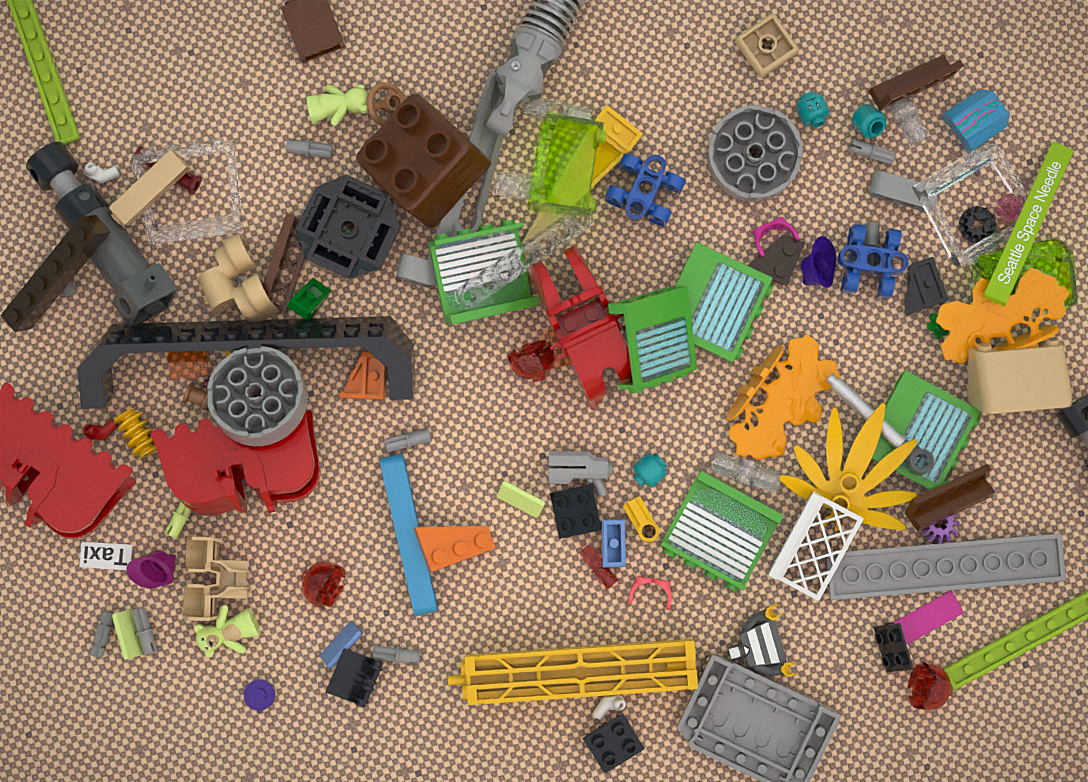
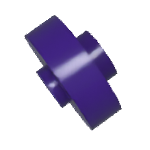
M264 679L252 681L244 691L246 704L251 709L257 711L270 707L276 697L273 685Z

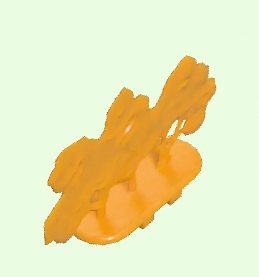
M1030 268L1020 278L1015 294L1009 296L1004 307L983 298L990 281L981 277L972 290L973 302L971 305L957 300L943 304L938 311L939 315L937 316L936 323L944 330H950V334L941 345L945 360L949 361L952 359L960 364L965 363L968 360V348H977L976 338H980L982 344H990V339L993 337H1005L1007 341L992 347L996 350L1038 347L1037 343L1054 336L1060 330L1055 325H1046L1038 328L1040 322L1045 317L1051 320L1063 318L1066 312L1064 301L1070 293L1066 290V287L1058 286L1055 277L1044 275L1041 271ZM1036 307H1039V318L1035 317V322H1033L1032 313ZM1047 308L1048 313L1043 315L1044 309ZM1023 317H1029V322H1026ZM1018 323L1029 325V332L1012 338L1010 331L1014 325Z
M808 334L804 335L803 338L797 337L790 340L788 344L789 356L785 361L779 362L784 347L778 345L774 348L761 366H754L750 374L753 377L748 384H741L736 391L740 395L726 416L727 421L734 420L745 409V421L743 423H736L729 430V437L736 444V455H740L743 458L751 455L756 460L783 456L787 443L783 426L786 422L790 421L794 426L804 424L805 421L821 422L822 405L815 399V393L830 390L831 385L828 382L825 383L826 378L830 374L835 373L834 376L839 379L840 373L837 370L836 361L818 360L819 343ZM787 364L791 365L792 370H788L785 366ZM776 367L780 375L779 378L770 384H766L764 382L773 368ZM761 387L767 392V399L760 406H752L749 402ZM757 409H762L763 412H762V413H758L756 410H757ZM751 412L758 418V425L756 427L751 423L750 418L753 417ZM746 423L749 424V430L744 427Z

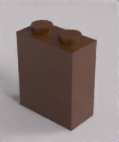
M288 0L284 3V6L280 7L302 63L346 47L328 0Z

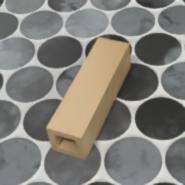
M168 151L109 207L113 212L111 214L112 218L120 225L123 223L130 226L191 168L175 151Z

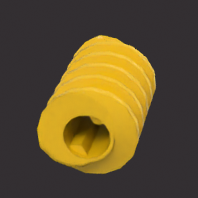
M132 408L114 418L113 421L115 424L122 423L118 430L119 432H126L122 438L130 440L127 447L135 448L131 454L133 457L140 456L137 459L140 460L151 455L157 449L152 444V436L148 437L152 428H143L148 422L147 419L139 420L143 412H135L136 408Z

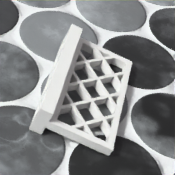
M813 490L774 561L768 576L776 580L778 579L819 601L864 518ZM823 503L833 507L834 517L821 519L819 510ZM836 509L844 514L838 515ZM816 516H818L819 521L813 522ZM850 516L857 520L852 529L843 531L839 518ZM837 520L840 532L827 536L823 523ZM820 524L824 537L810 540L808 530L810 527ZM850 533L848 538L845 540L844 534ZM805 536H806L808 542L802 543V541L804 540V538H805ZM842 536L844 543L842 549L831 552L828 539ZM825 540L829 553L815 557L812 544ZM809 545L812 558L799 561L797 555L799 547ZM838 554L836 560L834 561L833 555ZM794 556H795L796 562L791 564V562H792V560H793V558H794ZM830 556L833 564L831 569L820 572L817 560ZM814 561L817 574L804 577L801 564ZM798 565L801 575L800 579L792 581L784 576L788 568ZM827 574L823 582L822 576ZM819 577L821 587L817 594L807 588L805 580ZM803 581L804 587L799 585L798 582Z

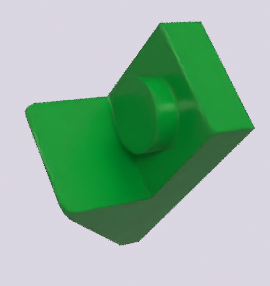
M312 278L290 299L287 307L305 320L313 318L330 295L331 290Z

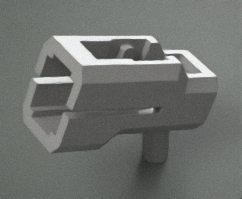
M549 451V467L586 468H549V484H569L573 479H586L589 483L594 484L599 497L608 494L602 479H608V475H612L613 462L608 461V457H594L589 451Z

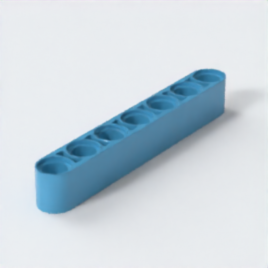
M403 453L380 458V466L414 615L416 617L437 612L438 606L431 574L414 531L415 527L420 526Z

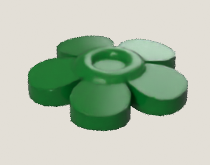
M931 313L929 315L931 322L927 323V328L930 332L934 331V338L941 339L943 335L948 334V330H944L936 323L938 314Z

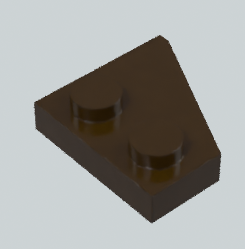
M783 234L764 250V257L759 255L747 266L772 277V281L787 287L805 243L799 240L795 241L794 238Z

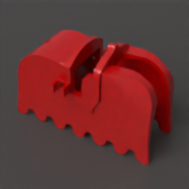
M572 246L563 251L577 276L583 293L562 302L542 261L531 265L527 270V275L559 342L550 346V349L552 351L555 348H561L562 354L555 357L556 361L567 357L591 410H594L606 394L605 384L602 379L604 369L613 368L622 383L633 380L629 349L621 334V331L626 329V326H622L618 322V319L624 317V314L617 316L609 314V302L602 287L598 286L577 246ZM592 298L595 299L594 301L586 305H583L571 312H568L558 318L555 317V315L560 314L572 307H575L587 300H590Z
M4 383L0 389V488L6 491V502L10 505H15L28 492V497L32 504L28 509L27 518L24 522L27 527L31 528L33 525L43 522L55 534L66 539H81L92 534L122 497L136 484V480L130 476L133 472L132 468L125 464L115 468L114 464L111 463L112 456L109 452L102 451L96 455V452L91 450L92 441L89 438H81L77 441L72 436L73 429L70 425L64 424L58 428L56 424L52 423L54 418L51 412L43 411L39 414L33 410L34 402L31 398L26 397L19 400L14 396V387L9 383Z
M310 410L305 411L301 422L292 433L276 443L265 446H248L238 443L229 438L219 426L215 427L208 418L199 421L196 432H191L185 424L177 425L175 434L171 438L167 437L162 429H155L151 432L168 487L187 509L198 515L213 516L234 509L240 513L247 512L245 488L242 480H246L250 487L255 488L258 498L264 501L268 513L276 512L275 508H277L279 503L299 501L310 495L317 487L321 476L314 432L313 412Z

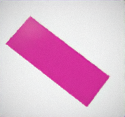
M951 590L898 619L894 624H901L907 645L964 612Z

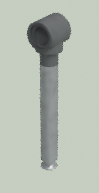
M835 373L830 374L826 378L825 383L828 382L831 385V389L867 421L874 412V409L841 378L837 379L834 376ZM884 419L880 434L894 448L908 442ZM917 445L904 462L912 474L922 476L933 467L934 457L931 452L921 449ZM916 457H923L926 460L927 465L925 468L916 466Z

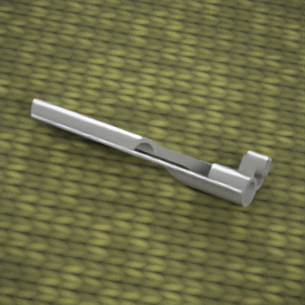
M498 67L489 72L469 136V140L491 160V166L482 175L484 179L470 227L471 233L479 231L504 138L485 128L493 109L496 110L502 103V94L494 79V74ZM465 194L440 221L435 235L448 233L449 237L457 236V231L464 230L459 223V216ZM477 237L440 244L438 249L476 242ZM474 247L439 254V256L441 257L464 251L474 250ZM430 251L427 260L403 254L396 277L422 287L437 286ZM472 255L442 261L441 264L471 258ZM468 263V264H463V265H459V266H454V267H449V268H445V269H442V270H443V271H447V270H452V269H456V268L466 267V266H469L470 263ZM468 271L444 276V279L464 275ZM466 279L446 283V286L465 282Z

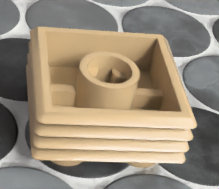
M771 13L737 36L735 40L736 45L760 78L782 65L799 51L798 46L774 13ZM763 41L766 44H772L770 50L762 48Z

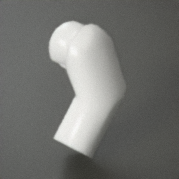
M88 163L84 168L86 176L99 184L121 176L117 166L104 170L96 166L95 163Z
M620 695L604 696L592 715L602 721L608 710H623L626 706V701Z

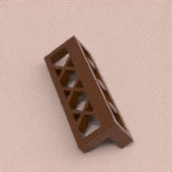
M943 54L872 87L868 92L878 109L882 111L952 78L964 65L961 60L950 65Z
M288 213L285 215L263 283V288L271 301L274 293L283 289L286 295L284 305L273 304L284 312H288L289 308L287 305L293 296L305 259L303 249L299 244L300 241L297 240L294 234L296 224L299 223L300 219ZM297 245L301 252L298 259L290 262L287 257L288 249ZM290 267L294 274L291 281L283 284L279 277L280 273Z
M986 464L913 498L905 511V515L917 532L993 497L995 490L986 480L991 471L990 466Z

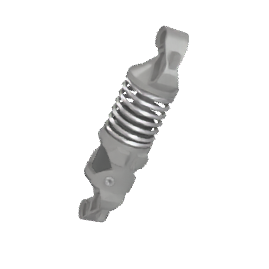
M533 0V2L528 3L530 9L524 11L526 17L521 19L522 24L517 26L512 36L511 52L505 64L498 67L494 74V79L502 94V103L496 110L493 109L485 126L486 129L506 138L515 120L513 118L514 109L522 103L541 98L544 91L543 80L549 68L559 59L563 46H565V40L569 38L568 32L572 30V24L576 23L575 17L580 15L579 9L583 7L586 0H545L546 4ZM533 6H538L542 9L536 10Z

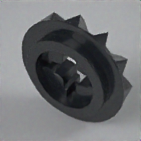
M979 206L968 208L963 212L959 220V230L962 236L972 243H983L989 240L994 235L997 225L994 214L987 208ZM974 218H976L978 221L984 219L986 220L984 224H982V230H980L979 228H973L972 230H970L972 225L975 223Z

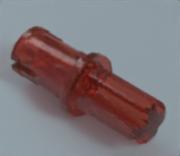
M590 545L580 551V555L592 569L591 573L597 575L606 589L618 581L608 567H602V559Z

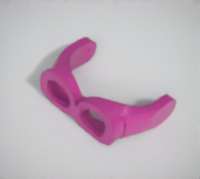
M784 217L777 218L753 230L755 246L761 257H764L765 254L760 246V241L769 230H786L793 235L795 241L800 240L796 230L785 221Z

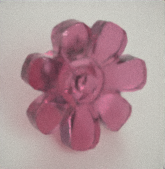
M1007 194V200L1000 198L998 205L1001 208L996 210L997 215H1004L1003 221L1009 223L1012 218L1014 222H1017L1023 208L1021 205L1024 203V198L1019 196L1015 199L1014 194Z

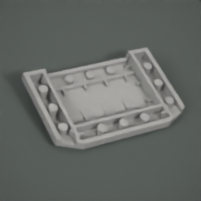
M712 653L698 681V689H694L677 724V729L694 750L761 782H810L842 715L821 702L724 656Z

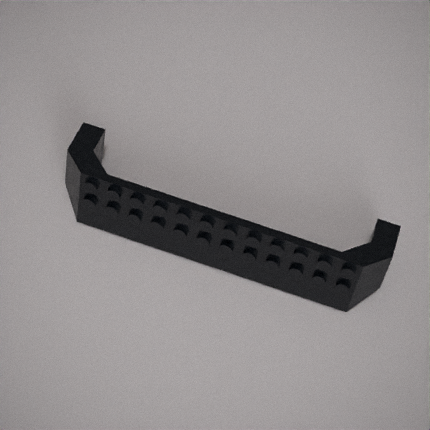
M391 316L307 318L306 320L271 319L255 322L236 320L141 323L131 329L127 324H112L86 354L77 368L81 409L105 408L114 394L111 366L123 353L240 350L243 348H261L260 346L273 349L363 346L388 368L389 399L410 400L414 398L416 386L414 344Z

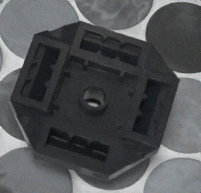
M345 174L315 188L296 227V232L307 261L350 280L382 269L401 226L389 194ZM347 224L355 226L354 232L350 235L343 233V228Z

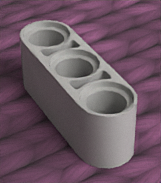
M875 171L868 194L875 198L909 208L933 213L940 189L887 172Z

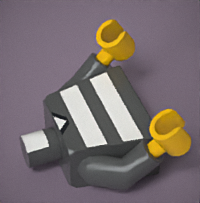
M773 604L767 609L752 614L741 627V632L738 633L740 644L728 647L729 655L732 661L745 657L747 666L752 667L755 672L769 676H795L798 672L792 673L790 665H796L797 663L795 661L786 663V656L775 622L776 619L782 616V613L776 615L773 612V608L779 605Z

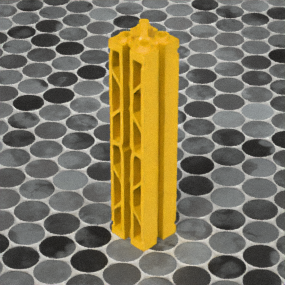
M693 639L466 654L465 660L461 661V675L448 676V685H462L463 700H468V705L698 689L695 642Z

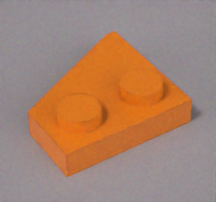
M362 352L357 361L358 364L352 370L349 381L344 390H341L339 398L385 400L387 367L370 352Z

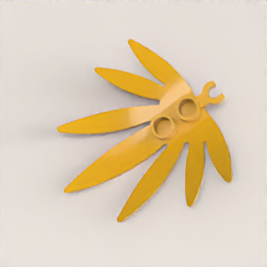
M881 403L860 429L849 451L843 470H840L843 450L842 428L837 407H833L826 440L827 466L830 479H825L817 462L799 445L794 446L798 462L807 477L817 488L807 481L791 475H780L779 479L790 490L806 500L809 499L813 490L822 494L827 499L863 517L862 523L885 529L905 530L906 525L894 516L877 510H869L868 508L890 507L911 501L917 497L915 492L888 490L869 496L864 494L881 483L900 466L916 446L917 440L912 439L892 450L862 479L879 441L886 405ZM823 503V507L831 509V513L826 515L824 519L834 517L833 507ZM836 509L838 515L844 514ZM834 520L836 522L834 531L837 532L839 527L837 520Z

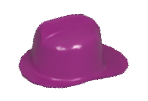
M161 550L151 551L144 557L130 561L126 567L127 574L135 584L147 589L169 585L174 580L173 573L176 569L174 562L176 555H168Z

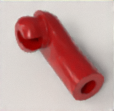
M110 418L103 426L86 424L83 427V434L90 440L103 441L119 424H115L113 418Z

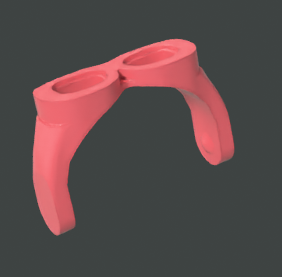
M636 576L630 589L628 604H632L633 593L636 588L645 583H656L666 591L668 596L666 610H670L672 601L670 581Z

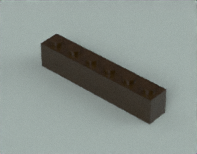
M97 215L79 217L0 316L14 332L29 330L34 327L111 233Z

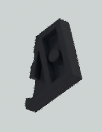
M933 257L909 266L904 309L905 316L949 301Z

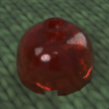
M539 340L522 345L523 350L518 353L516 349L512 350L507 354V360L512 371L519 378L525 380L532 379L533 382L545 379V374L551 371L555 361L554 350L551 351L550 346H552L551 341L547 343L546 340Z
M329 561L317 562L309 567V569H306L301 576V587L305 599L322 610H325V606L330 608L342 592L343 585L339 584L341 577L344 579L346 577L345 569Z
M921 662L922 665L917 664L914 667L908 681V688L912 687V696L908 695L910 704L919 710L939 709L952 694L951 680L948 673L940 666Z

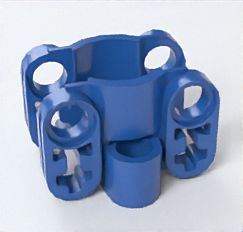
M624 153L618 168L636 175L637 179L631 192L609 185L604 200L618 208H624L626 205L625 213L631 221H640L644 216L648 215L647 219L649 221L666 227L672 212L653 203L659 187L660 189L663 187L680 195L686 180L671 172H667L664 175L666 162L660 155L649 156L643 164L641 159ZM651 162H657L661 165V170L656 172L649 169L648 165ZM642 183H648L652 187V191L644 194L639 190V186Z
M853 224L850 227L847 246L838 254L839 264L846 268L841 285L842 294L854 295L857 292L860 272L881 275L877 279L879 280L877 299L889 300L893 296L895 276L891 275L901 274L909 264L907 256L898 251L901 241V230L888 229L885 232L884 248L864 246L866 225ZM849 251L850 253L845 261L844 252ZM868 255H875L877 257V266H871L868 263ZM893 258L901 261V269L893 268Z

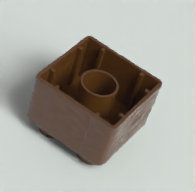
M416 93L408 96L396 108L395 112L364 143L356 155L359 165L387 194L410 215L431 229L447 215L462 196L491 166V160L438 109Z

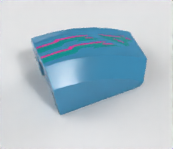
M980 89L945 112L941 118L949 125L962 143L967 154H969L1008 127L1010 113L994 91Z

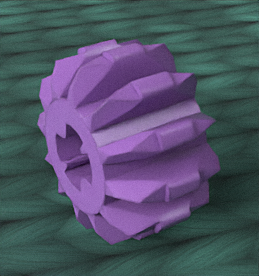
M957 514L944 519V524H941L943 528H936L933 524L922 530L921 534L926 535L930 533L928 541L932 542L936 537L938 544L943 542V537L945 540L951 541L949 532L957 534L958 531L952 527L953 525H960L959 521L952 520Z

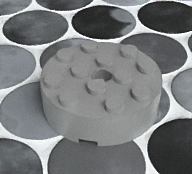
M762 105L740 107L727 114L715 127L707 149L708 168L715 183L729 196L745 202L766 201L781 194L797 175L803 156L802 141L797 128L791 120L780 111L763 107ZM755 148L761 153L760 158L751 157L749 149Z
M269 347L243 348L228 355L214 369L207 386L208 408L220 429L232 440L248 446H265L287 437L301 422L307 406L306 386L296 365L288 356Z

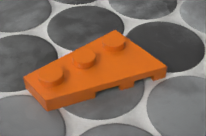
M488 526L414 528L429 572L496 548Z

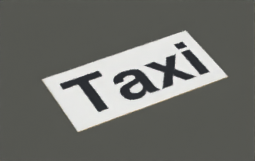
M81 541L79 567L127 570L126 567L132 559L133 545Z

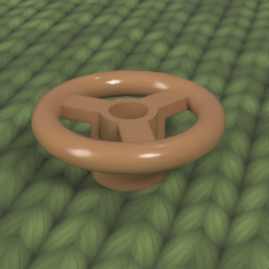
M381 82L374 85L367 96L369 115L375 123L382 126L386 121L381 119L375 110L382 109L391 116L396 108L404 102L405 96L392 83ZM387 89L385 98L381 102H374L376 93L379 90Z

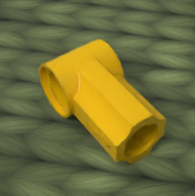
M639 496L623 505L622 507L637 531L639 538L645 543H652L657 540L659 527L653 520L642 498ZM645 526H652L655 529L656 533L652 538H646L642 535V529Z

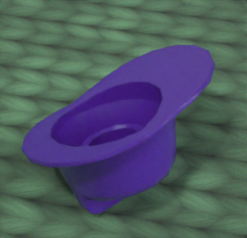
M825 236L815 239L811 254L801 262L803 284L806 286L822 285L825 288H829L833 285L837 256L833 243Z

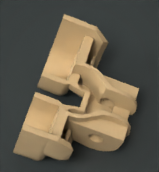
M238 233L226 239L224 245L215 251L214 254L219 265L199 275L198 281L201 286L199 291L205 294L207 299L205 304L211 308L215 315L237 305L248 322L262 321L280 311L267 296L261 284L263 279L258 273L245 279L242 282V286L235 287L232 281L235 277L257 267L245 247L249 246V243Z
M188 536L185 552L186 571L216 573V584L207 586L202 584L185 585L183 597V615L185 620L211 621L219 619L216 609L217 598L247 599V589L250 588L246 587L247 573H250V570H248L249 561L218 560L220 542L223 541L222 539Z

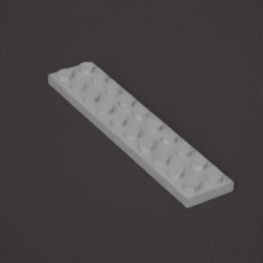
M1058 533L846 551L828 584L830 600L1066 581L1062 535ZM838 554L833 555L834 561L836 560ZM830 556L826 557L827 570H830L833 564Z

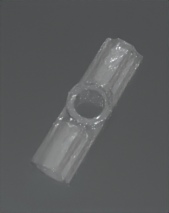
M912 97L888 108L893 121L901 127L910 146L916 145L929 137L928 131L919 117L918 107Z
M540 98L523 103L521 115L551 121L555 125L564 124L588 130L592 122L594 110L567 104L557 99ZM557 107L564 110L563 114L559 117H554L551 114L552 110Z
M719 452L715 453L710 468L711 472L732 478L733 481L750 487L756 486L774 493L778 492L781 484L779 477L783 475L780 472L760 467L758 463L742 458L737 459Z

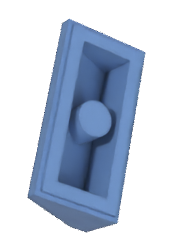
M601 520L602 567H626L625 520Z
M350 621L320 654L324 663L329 668L334 667L339 661L343 649L349 650L364 634L363 631Z

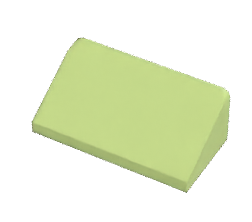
M503 481L497 494L499 499L535 518L539 517L545 505V501L506 481Z
M134 609L112 615L125 660L143 655L139 637L135 635L137 629L132 616V610Z

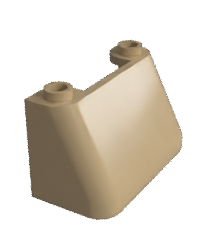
M1048 338L1040 343L1039 347L996 350L990 344H978L977 348H968V404L988 414L1072 406V390L1063 343L1059 342V339Z

